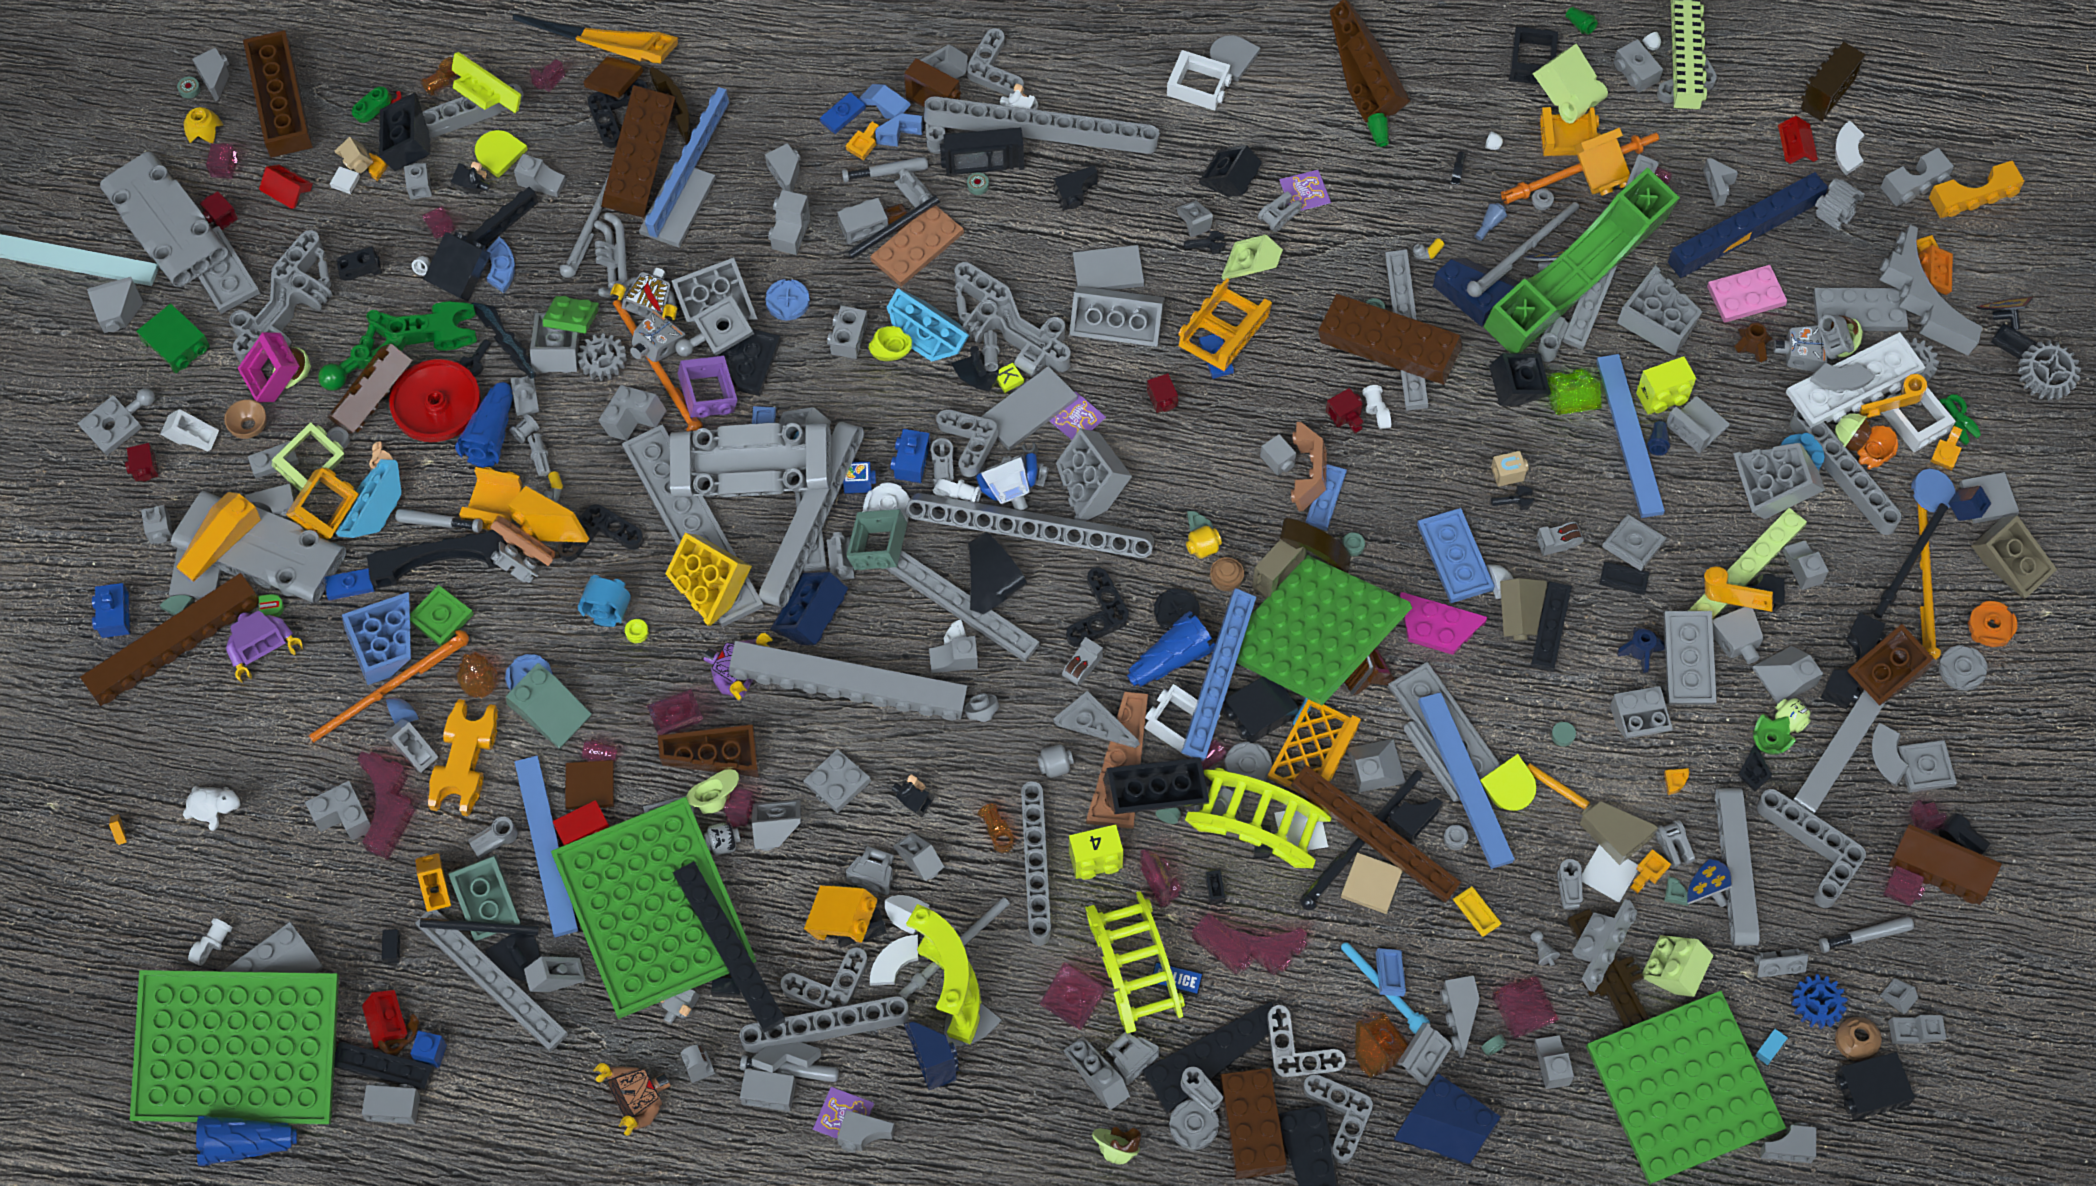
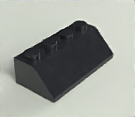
M1201 758L1110 767L1106 769L1103 777L1107 801L1114 814L1209 804Z

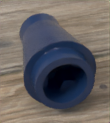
M1663 421L1654 423L1647 443L1650 453L1656 456L1665 455L1670 448L1667 424Z

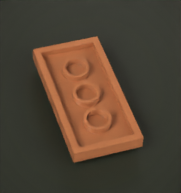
M935 205L908 223L870 256V260L902 287L963 235L964 229Z

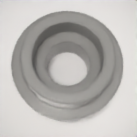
M1539 189L1532 195V203L1538 210H1546L1554 202L1553 194L1546 189Z

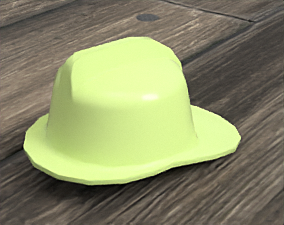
M723 770L695 785L687 794L689 804L699 807L703 814L722 810L729 801L730 792L738 784L739 774L736 770Z

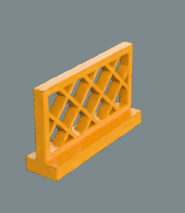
M1308 699L1267 778L1301 794L1291 786L1292 782L1290 780L1294 781L1299 773H1294L1291 764L1303 760L1305 766L1310 767L1307 759L1319 756L1322 765L1312 770L1330 782L1359 728L1361 719L1354 715L1352 717L1346 716L1324 704L1321 706ZM1310 706L1320 710L1322 717L1310 720L1307 713ZM1336 718L1344 722L1341 728L1331 731L1328 720ZM1324 721L1327 732L1315 735L1312 725ZM1308 726L1311 737L1300 740L1297 730ZM1329 736L1332 746L1321 750L1318 739ZM1314 741L1317 751L1305 755L1302 744ZM1298 745L1301 756L1289 759L1287 749ZM1288 765L1291 776L1283 778L1275 774L1278 767Z

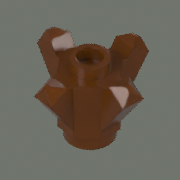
M1752 323L1750 326L1739 328V334L1743 338L1734 346L1736 352L1753 353L1758 362L1763 363L1766 361L1765 344L1771 341L1772 337L1766 331L1764 325Z

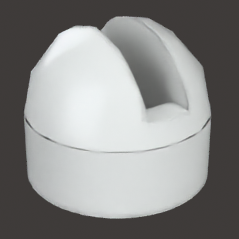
M1653 32L1647 35L1642 42L1647 49L1653 51L1660 47L1661 38L1658 32Z
M1490 132L1485 148L1490 150L1499 149L1503 143L1502 137L1497 133Z
M417 257L412 262V269L418 275H425L431 261L428 257Z

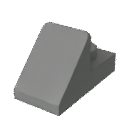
M1708 158L1703 172L1715 206H1723L1727 196H1729L1728 185L1735 183L1738 172L1712 158Z
M1197 200L1177 207L1178 216L1186 222L1190 237L1210 230L1213 215Z

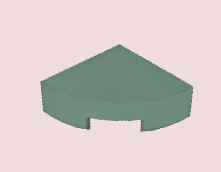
M1187 511L1190 532L1205 525L1213 529L1209 519H1206L1198 512Z
M175 595L163 601L159 606L162 610L174 616L190 606L194 600L187 595Z
M1668 876L1664 901L1688 906V892L1680 884L1679 880Z

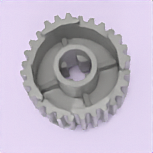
M1835 178L1828 187V194L1826 196L1822 195L1817 200L1815 207L1818 208L1816 216L1839 231L1842 228L1841 224L1843 222L1848 224L1856 213V203L1858 200L1862 202L1865 194L1844 180Z

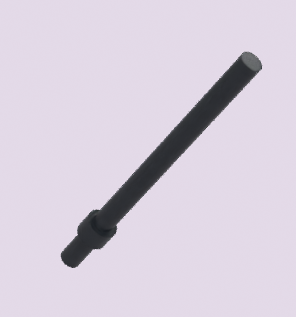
M1939 504L1890 587L1884 590L1881 595V601L1873 613L1875 617L1881 619L1889 605H1893L1897 598L1896 593L1946 513L1947 505Z

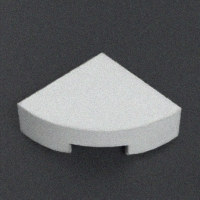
M961 619L955 621L947 630L944 636V645L952 641V638L966 637Z

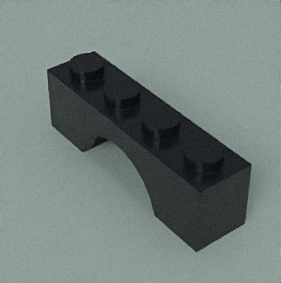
M1860 612L1846 639V642L1853 648L1856 654V663L1886 636V633L1882 632L1885 623ZM1834 669L1820 698L1847 710L1850 703L1855 704L1861 691L1857 689L1859 683L1847 671L1848 669Z

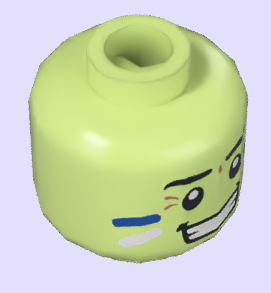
M1785 698L1775 707L1778 710L1775 720L1789 717L1790 733L1801 732L1811 722L1809 719L1810 710L1797 698H1792L1789 701Z

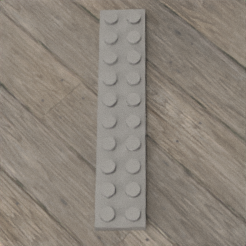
M663 424L622 443L626 455L677 547L686 532L700 535L736 556L703 496L672 497L670 490V437ZM748 576L732 608L718 619L722 627L764 607Z

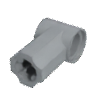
M1558 318L1545 330L1541 337L1537 354L1541 355L1542 361L1551 362L1556 358L1558 349L1569 326L1565 318Z
M499 817L494 820L492 826L473 836L468 842L480 859L503 844L513 843L517 838L518 831L509 818ZM510 827L507 833L500 834L502 828Z

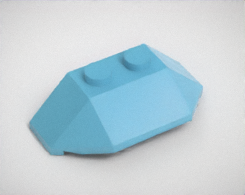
M897 288L887 306L892 326L899 327L904 333L908 334L913 340L912 349L931 362L959 354L969 337L967 331L958 322L926 301L900 288Z
M380 459L376 465L377 467L371 470L356 490L359 493L358 497L338 526L336 534L339 537L354 538L380 532L385 526L387 518L397 506V501L402 495L397 461Z

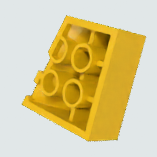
M685 532L665 574L681 594L688 598L694 610L698 611L704 618V622L711 626L732 608L752 566L702 536Z

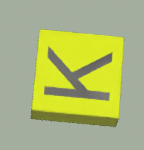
M1013 363L999 369L996 381L1004 393L1024 383L1023 377Z

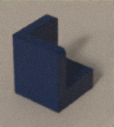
M1975 486L1957 490L1948 504L1957 519L1963 521L1982 518L1992 503L1983 488Z

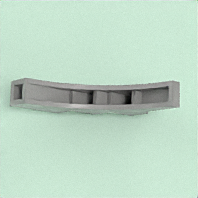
M1909 225L1905 232L1901 231L1896 239L1898 246L1890 257L1883 259L1879 270L1882 271L1879 280L1901 290L1899 293V297H1901L1899 307L1921 316L1919 323L1922 325L1919 334L1965 355H1969L1979 343L1982 326L1967 319L1953 309L1929 282L1918 257L1916 243L1918 228Z

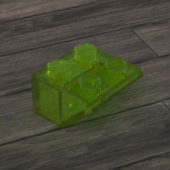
M1576 369L1573 370V373L1564 374L1556 372L1547 377L1551 395L1548 396L1552 410L1557 415L1602 408L1600 382L1589 371Z

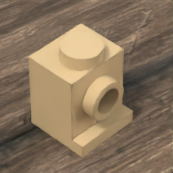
M349 137L335 150L336 154L344 158L342 161L350 170L354 169L357 173L364 172L373 163L365 147L352 137Z

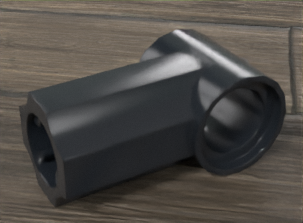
M1953 813L1938 831L1941 838L1981 855L1991 844L1971 828L1970 822L1958 813Z

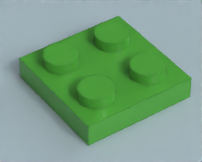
M555 296L543 318V327L587 333L599 311V303L585 299H572L567 296Z
M438 585L410 613V623L439 646H442L474 614L470 608Z

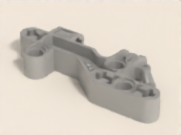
M304 231L273 266L271 271L270 301L256 317L243 310H238L231 314L229 321L238 337L233 343V350L240 363H242L262 332L281 333L289 347L292 341L281 331L293 319L295 306L299 303H304L320 311L322 309L321 304L327 302L326 298L333 296L329 290L331 282L327 262L324 261L325 252L318 233L315 231ZM319 258L320 279L315 280L305 273Z
M968 262L956 265L955 292L958 295L956 302L959 322L963 325L962 327L967 331L970 338L973 339L975 337V342L980 343L984 339L985 332L993 329L1000 330L1008 343L1021 350L1014 365L1032 377L1036 376L1045 365L1056 372H1065L1069 369L1070 349L1063 344L1065 339V323L1061 318H1049L1040 329L1020 317L1008 286ZM962 291L980 301L971 314L967 313L965 297L962 296Z

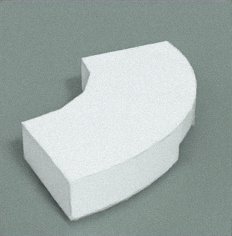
M1848 121L1842 127L1835 142V158L1845 175L1861 166L1864 161L1858 150V145L1863 140L1864 134L1851 121Z
M918 934L897 939L882 950L873 964L870 974V986L895 985L896 975L900 969L909 962L918 961Z

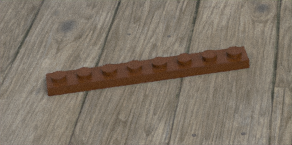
M1307 765L1292 782L1291 786L1443 902L1446 903L1461 882Z

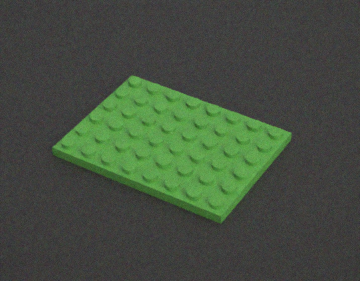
M686 797L551 851L618 1019L729 974L673 876L674 871L693 861L696 863L752 962H756V958Z
M139 970L130 1121L197 1122L198 1116L207 1115L210 1117L242 1118L243 1120L269 1123L331 1124L339 974Z

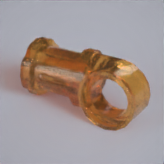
M453 57L444 59L440 63L439 68L435 70V74L420 80L423 88L429 95H434V91L442 86H448V80L457 74L452 71Z
M987 804L977 814L980 818H983L988 827L987 832L992 840L994 849L1000 853L1009 852L1014 846L1013 834L1007 822L1002 820L999 815L997 804ZM1000 836H1007L1010 842L1005 846H1001L996 840Z

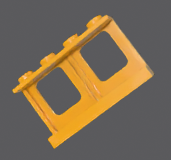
M1228 278L1221 285H1216L1210 298L1206 297L1201 309L1192 314L1188 325L1184 324L1178 334L1180 336L1179 347L1223 371L1227 369L1267 320L1272 306V302L1265 298L1258 306L1227 289L1229 284ZM1221 301H1226L1247 313V316L1238 326L1234 327L1212 315V312ZM1199 328H1204L1225 340L1224 344L1215 354H1211L1189 341Z

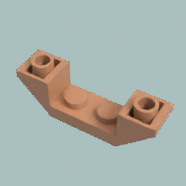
M1296 422V431H1293V443L1298 446L1300 453H1310V459L1313 463V468H1310L1309 471L1310 479L1295 480V489H1291L1292 503H1296L1298 511H1304L1326 490L1327 449L1320 436L1302 422Z

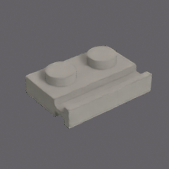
M1422 1023L1398 1061V1064L1404 1066L1405 1070L1422 1085H1428L1452 1047V1044L1437 1030H1433L1429 1023Z

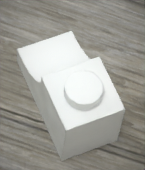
M178 409L168 415L160 435L179 445H192L208 452L212 449L219 430Z

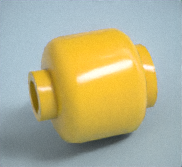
M1205 525L1189 533V541L1186 542V547L1191 555L1194 554L1197 558L1203 559L1217 553L1222 542L1218 531Z

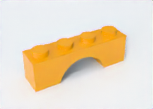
M2012 160L1993 166L1987 178L1988 184L1982 187H1965L1953 179L1935 185L1929 199L1940 219L1947 216L1953 217L1962 211H1971L1986 203L1993 204L1999 199L2016 196L2020 192L2024 179Z

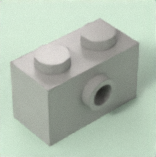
M1638 39L1618 49L1614 59L1616 69L1623 73L1630 86L1634 87L1639 93L1660 82L1663 68Z

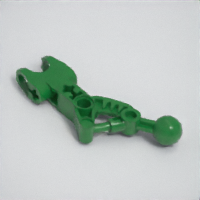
M452 301L440 302L432 306V314L393 317L377 310H370L366 315L369 323L366 334L361 337L359 344L352 348L349 358L340 364L328 363L319 370L318 381L320 385L328 391L341 389L345 385L349 373L356 368L364 369L380 347L390 343L402 352L405 345L433 342L434 348L440 351L456 350L477 342L475 330L457 327L461 321L475 316L474 305ZM376 332L386 338V341L377 349L372 350L375 342L373 337Z

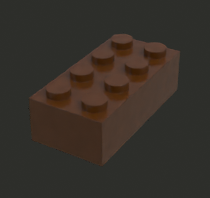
M1271 1068L1221 1074L1220 1087L1223 1096L1235 1179L1285 1173L1286 1159Z

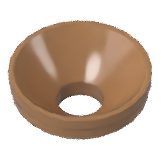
M245 399L235 402L228 408L224 421L232 435L237 438L248 439L262 432L265 428L267 417L260 403ZM253 420L255 422L254 427L246 430L242 428L245 421Z
M1851 1017L1842 1022L1837 1028L1835 1042L1843 1056L1852 1061L1861 1062L1871 1059L1877 1054L1881 1046V1033L1872 1021L1863 1017ZM1855 1030H1865L1868 1034V1040L1859 1041L1854 1035Z

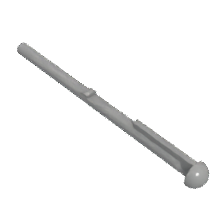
M608 177L566 265L560 266V273L565 278H572L576 274L594 236L591 231L602 209L603 194Z
M1577 202L1570 204L1477 282H1469L1467 285L1468 294L1472 297L1481 296L1484 291L1512 269V264L1531 247L1537 246L1539 241L1579 209V204Z

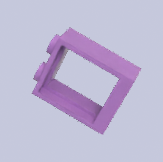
M724 356L680 361L677 374L690 418H704L710 415L734 413L737 397ZM718 377L724 399L696 402L690 380Z

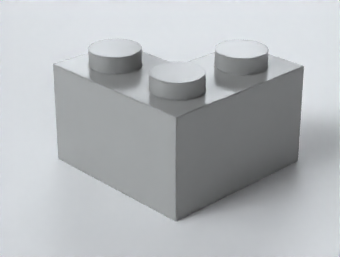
M782 190L780 197H776L773 210H776V223L769 230L768 240H771L773 250L797 255L811 220L808 197Z
M620 385L598 421L609 436L627 441L638 423L656 428L667 410L656 394Z
M349 781L305 802L320 832L340 822L343 823L352 841L373 831V827Z

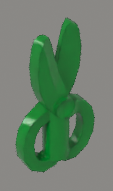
M1951 394L1947 399L1939 400L1956 421L1953 426L1962 429L1958 438L1964 445L1969 443L1966 430L1976 439L1980 437L1981 433L1978 426L1971 418L1964 415L1967 411V405L1962 397ZM1953 401L1960 405L1961 411L1958 410Z

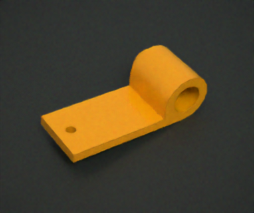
M1911 374L1905 379L1900 396L1861 405L1858 414L1871 418L1881 415V412L1916 404L1923 399L1927 388V381L1919 374Z
M1719 566L1710 567L1706 570L1704 574L1705 595L1709 600L1772 612L1773 592L1728 584V573Z

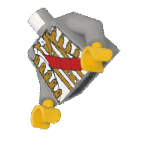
M654 268L651 275L641 272L638 277H632L622 284L615 283L613 285L610 295H618V300L620 301L623 298L622 309L645 318L654 309L663 318L671 316L672 320H675L677 305L674 293L669 290L670 283L664 280L666 275L664 270Z

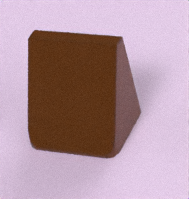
M902 204L884 209L888 218V225L908 213Z

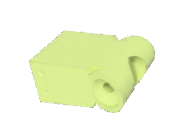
M1577 43L1533 73L1554 105L1559 106L1561 118L1569 124L1583 116L1588 108L1596 106L1608 96L1607 88L1603 83L1596 80L1595 72Z

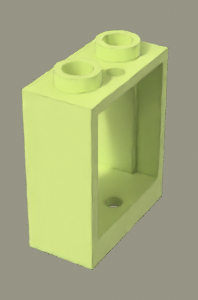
M311 422L272 459L271 466L299 492H301L308 480L292 467L285 458L310 434L334 455L323 468L333 470L344 459L343 447L335 440L333 442L326 437L327 433L319 425L315 427Z

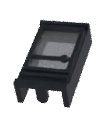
M1021 127L943 134L944 143H940L941 168H946L947 177L951 173L952 175L1002 171L1007 170V168L1013 170V168L1018 167L1019 170H1024V144Z

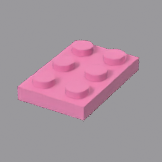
M1770 265L1710 281L1707 285L1724 323L1786 306L1787 299Z

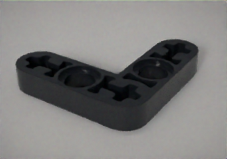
M637 79L623 93L624 97L621 100H614L613 96L601 92H595L588 97L589 110L604 146L615 148L620 136L612 110L628 106L630 96H628L627 91L631 95L633 85L648 89L645 81ZM596 101H599L602 109L599 111L595 103ZM609 117L610 121L602 124L599 122V119ZM608 130L611 131V134L614 137L613 139H610L608 137Z
M593 504L578 519L582 527L589 531L587 535L589 540L587 542H575L574 544L573 542H560L557 550L563 561L572 562L579 557L598 532L603 533L630 550L639 549L644 543V538L638 527L605 507ZM598 513H600V518H592V514L597 515ZM611 523H619L621 525L618 531L613 532L608 527ZM627 535L631 537H634L636 535L637 540L632 539L631 541H629ZM572 547L573 552L571 553L570 551H568V552L565 554L564 549H565V548L570 549V548Z
M1092 568L1087 575L1088 586L1102 611L1068 627L1066 639L1073 647H1080L1085 637L1094 641L1123 628L1128 623V609L1108 573L1102 568ZM1094 576L1101 578V584L1103 586L1101 589L1098 581L1094 580ZM1105 593H1110L1114 596V600L1108 603L1104 602L1101 597ZM1114 607H1116L1118 615H1122V620L1114 618ZM1095 621H1100L1104 624V628L1096 631L1092 629L1091 624ZM1085 626H1087V630L1090 635H1087V631H1085ZM1073 632L1081 634V638L1073 637Z

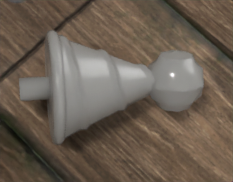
M1533 931L1530 938L1532 942L1537 943L1538 964L1540 966L1548 963L1550 966L1555 965L1554 961L1560 956V952H1557L1549 944L1542 941L1544 935L1541 931Z

